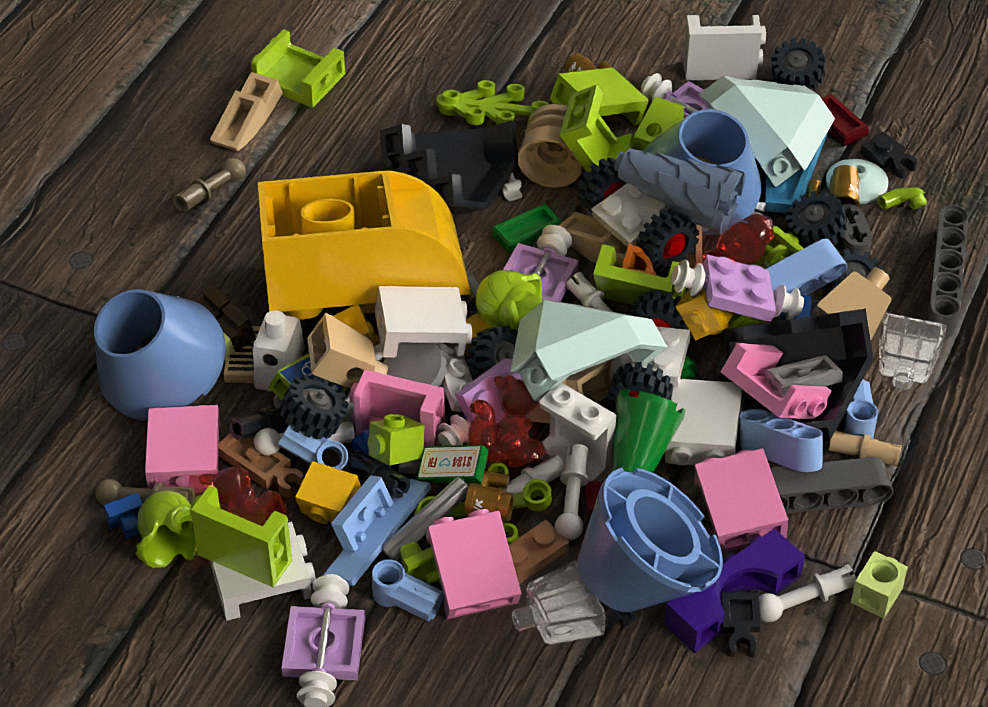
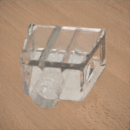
M885 313L879 334L880 373L893 377V385L901 390L910 389L913 386V381L919 383L928 382L941 353L947 325Z
M577 560L530 582L527 585V606L512 610V619L518 632L537 626L543 641L547 644L604 635L605 611L598 598L584 583L579 573Z

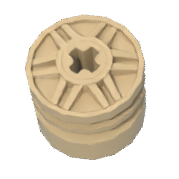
M550 104L541 106L533 111L527 123L525 137L522 140L518 153V165L526 177L541 186L552 188L568 186L575 182L582 172L583 166L560 137V131L567 110L566 105Z

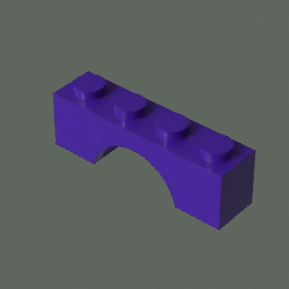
M772 529L764 536L755 537L747 548L737 555H729L723 561L719 578L709 588L668 601L666 604L665 626L689 649L696 653L722 634L725 613L721 605L722 592L760 590L777 595L801 578L805 555L775 529Z

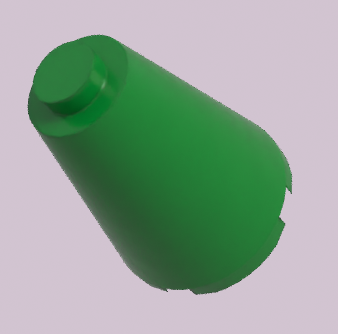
M619 390L616 397V429L613 441L612 472L619 468H623V472H633L636 468L653 473L683 421L686 410L682 408L676 411L677 403L654 394L639 391L637 398L628 396L630 390Z

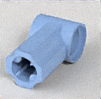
M864 379L843 415L845 423L843 433L863 437L865 434L872 435V439L874 438L878 409L873 404L870 384Z
M294 424L286 428L277 444L310 465L312 461L324 464L322 453L326 449L334 450L339 456V463L333 468L342 470L348 461V452L343 444L328 438L326 439L324 436L322 439H315L314 434L310 438L304 436L305 431L300 430L298 433L293 430L295 428Z
M391 559L378 562L372 570V596L375 602L385 607L396 605L428 622L434 619L444 599L443 591L405 573L403 566ZM384 582H393L394 584L386 585V584H383V583H384Z

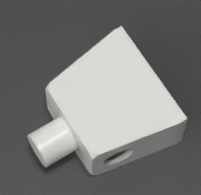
M277 310L270 311L265 315L253 347L255 389L271 391L268 386L276 373L302 357L305 344L300 319L297 317L284 315L281 311ZM276 359H277V360H278V364L275 365V366H272V362H276Z

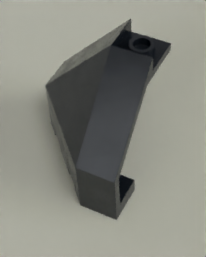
M507 121L482 129L411 133L410 125L404 124L380 130L382 161L389 168L416 177L431 186L445 201L451 213L468 214L487 209L518 165L519 151L517 149L515 121Z
M866 308L723 330L727 358H729L737 343L770 345L780 350L783 354L775 368L827 355L843 372L842 382L825 386L831 390L825 410L816 419L788 418L821 430L823 441H830L873 361ZM743 390L744 398L752 409L771 412Z

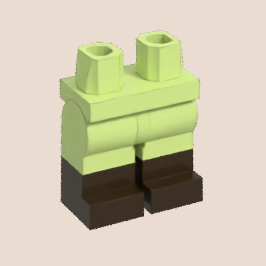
M210 284L201 291L203 297L197 303L208 309L220 324L225 337L226 360V356L256 339L250 319L232 302L230 303L229 299L214 285Z

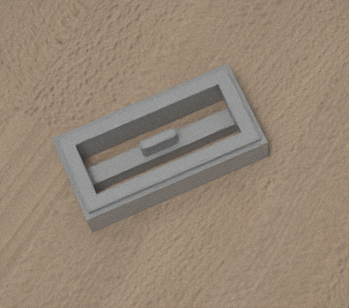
M827 355L765 370V381L768 384L772 383L771 387L774 391L778 390V395L781 398L786 395L791 385L828 386L842 382L843 372Z

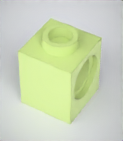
M874 551L855 581L851 603L884 619L903 589L908 566L899 563L892 557H886Z

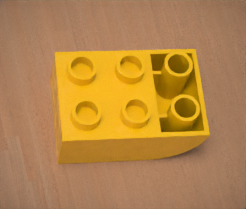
M387 170L258 182L269 312L277 310L283 312L284 315L304 320L318 316L323 311V308L352 307L359 304L363 313H375L379 286L458 287L460 295L470 294L469 282L452 214L442 197L422 180L408 174Z

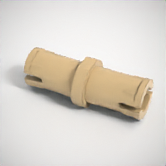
M835 430L830 440L829 451L859 458L878 457L885 464L898 466L902 445L872 439V435L865 434L863 437Z

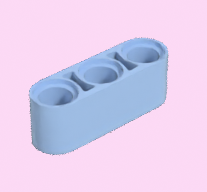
M822 239L770 266L766 270H769L773 291L780 285H785L787 293H791L794 288H798L800 295H808L839 278L846 271L848 265L829 239Z
M750 409L740 413L741 450L753 451L763 448L767 460L800 472H814L822 468L823 433L821 430L788 418H779L774 413L761 409Z

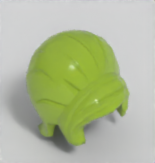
M499 270L489 274L480 282L476 293V308L480 318L494 328L510 326V330H518L520 319L542 302L541 276L536 272L530 275L513 270Z
M171 490L156 492L149 496L140 507L137 528L142 541L136 545L137 551L135 553L147 566L152 568L166 567L179 554H182L189 561L193 560L196 556L197 547L194 538L192 516L190 515L191 505L187 498L180 493Z

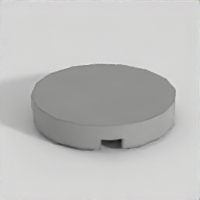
M401 342L398 344L397 356L385 357L383 363L388 366L386 375L439 387L446 374L447 360L435 343Z

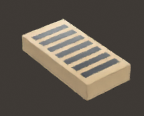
M252 326L257 338L261 326ZM255 340L226 356L224 369L225 383H254L253 347Z

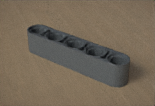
M947 205L941 209L934 240L926 331L938 339H947L954 335L961 308L969 216L964 208L957 205Z
M878 457L823 462L822 468L814 472H800L785 466L770 468L786 514L874 505L887 501L893 495V487L885 463Z

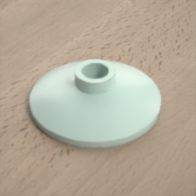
M862 159L839 161L830 167L826 175V185L830 190V178L835 167L850 165L857 168L858 177L860 178L859 204L877 201V197L886 193L888 188L886 173L876 164Z

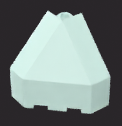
M722 76L699 94L709 109L728 113L743 125L748 134L754 158L775 187L799 169L806 170L835 120L820 96L806 86L786 85L769 81L745 80Z
M543 300L520 319L511 372H518L533 400L539 401L572 374L627 352L634 364L642 362V367H644L667 349L668 346L652 319L575 304Z

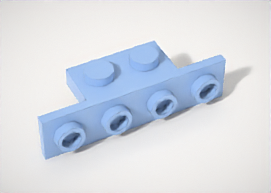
M370 475L331 523L344 550L323 575H338L349 585L354 586L383 550V544L398 531L419 502L431 489L430 483L409 479L410 488L408 492L404 493L396 488V490L403 494V497L396 498L388 492L382 477Z

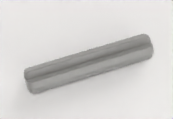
M459 477L455 478L383 544L382 549L391 560L397 561L400 558L401 546L410 542L417 543L427 533L428 526L433 525L432 523L435 520L444 518L466 498L469 486Z

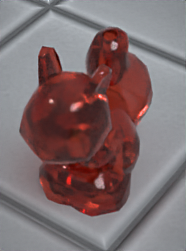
M754 213L733 224L720 235L717 246L704 252L702 262L706 255L726 257L746 265L759 260L764 255L765 246L774 238L772 219Z
M511 375L505 376V378L495 376L494 382L499 390V405L505 415L496 423L493 407L487 401L481 399L473 401L469 408L470 412L476 414V417L468 429L469 445H483L489 450L486 461L488 463L505 461L508 468L522 466L542 457L547 452L542 442L530 439L529 430L533 425L530 418H526V415L538 405L539 401L533 400L523 380H516Z
M229 467L219 471L217 474H203L199 477L202 485L206 487L211 485L217 488L219 504L228 506L227 512L260 526L266 523L274 511L284 515L286 513V505L282 501L280 493L267 490L259 497L255 496L254 490L250 487L249 471L245 468Z

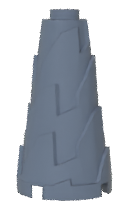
M629 149L625 153L620 152L614 164V170L618 171V178L637 187L641 193L667 204L668 208L692 219L697 225L720 235L726 231L738 206L736 203L737 196L742 195L746 177L744 172L722 165L712 166L688 158L684 161L658 152L652 154L635 149Z

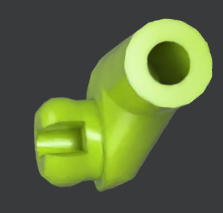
M918 187L897 188L877 197L878 205L882 210L909 201L910 207L915 210L926 205L927 200L923 195L925 192Z

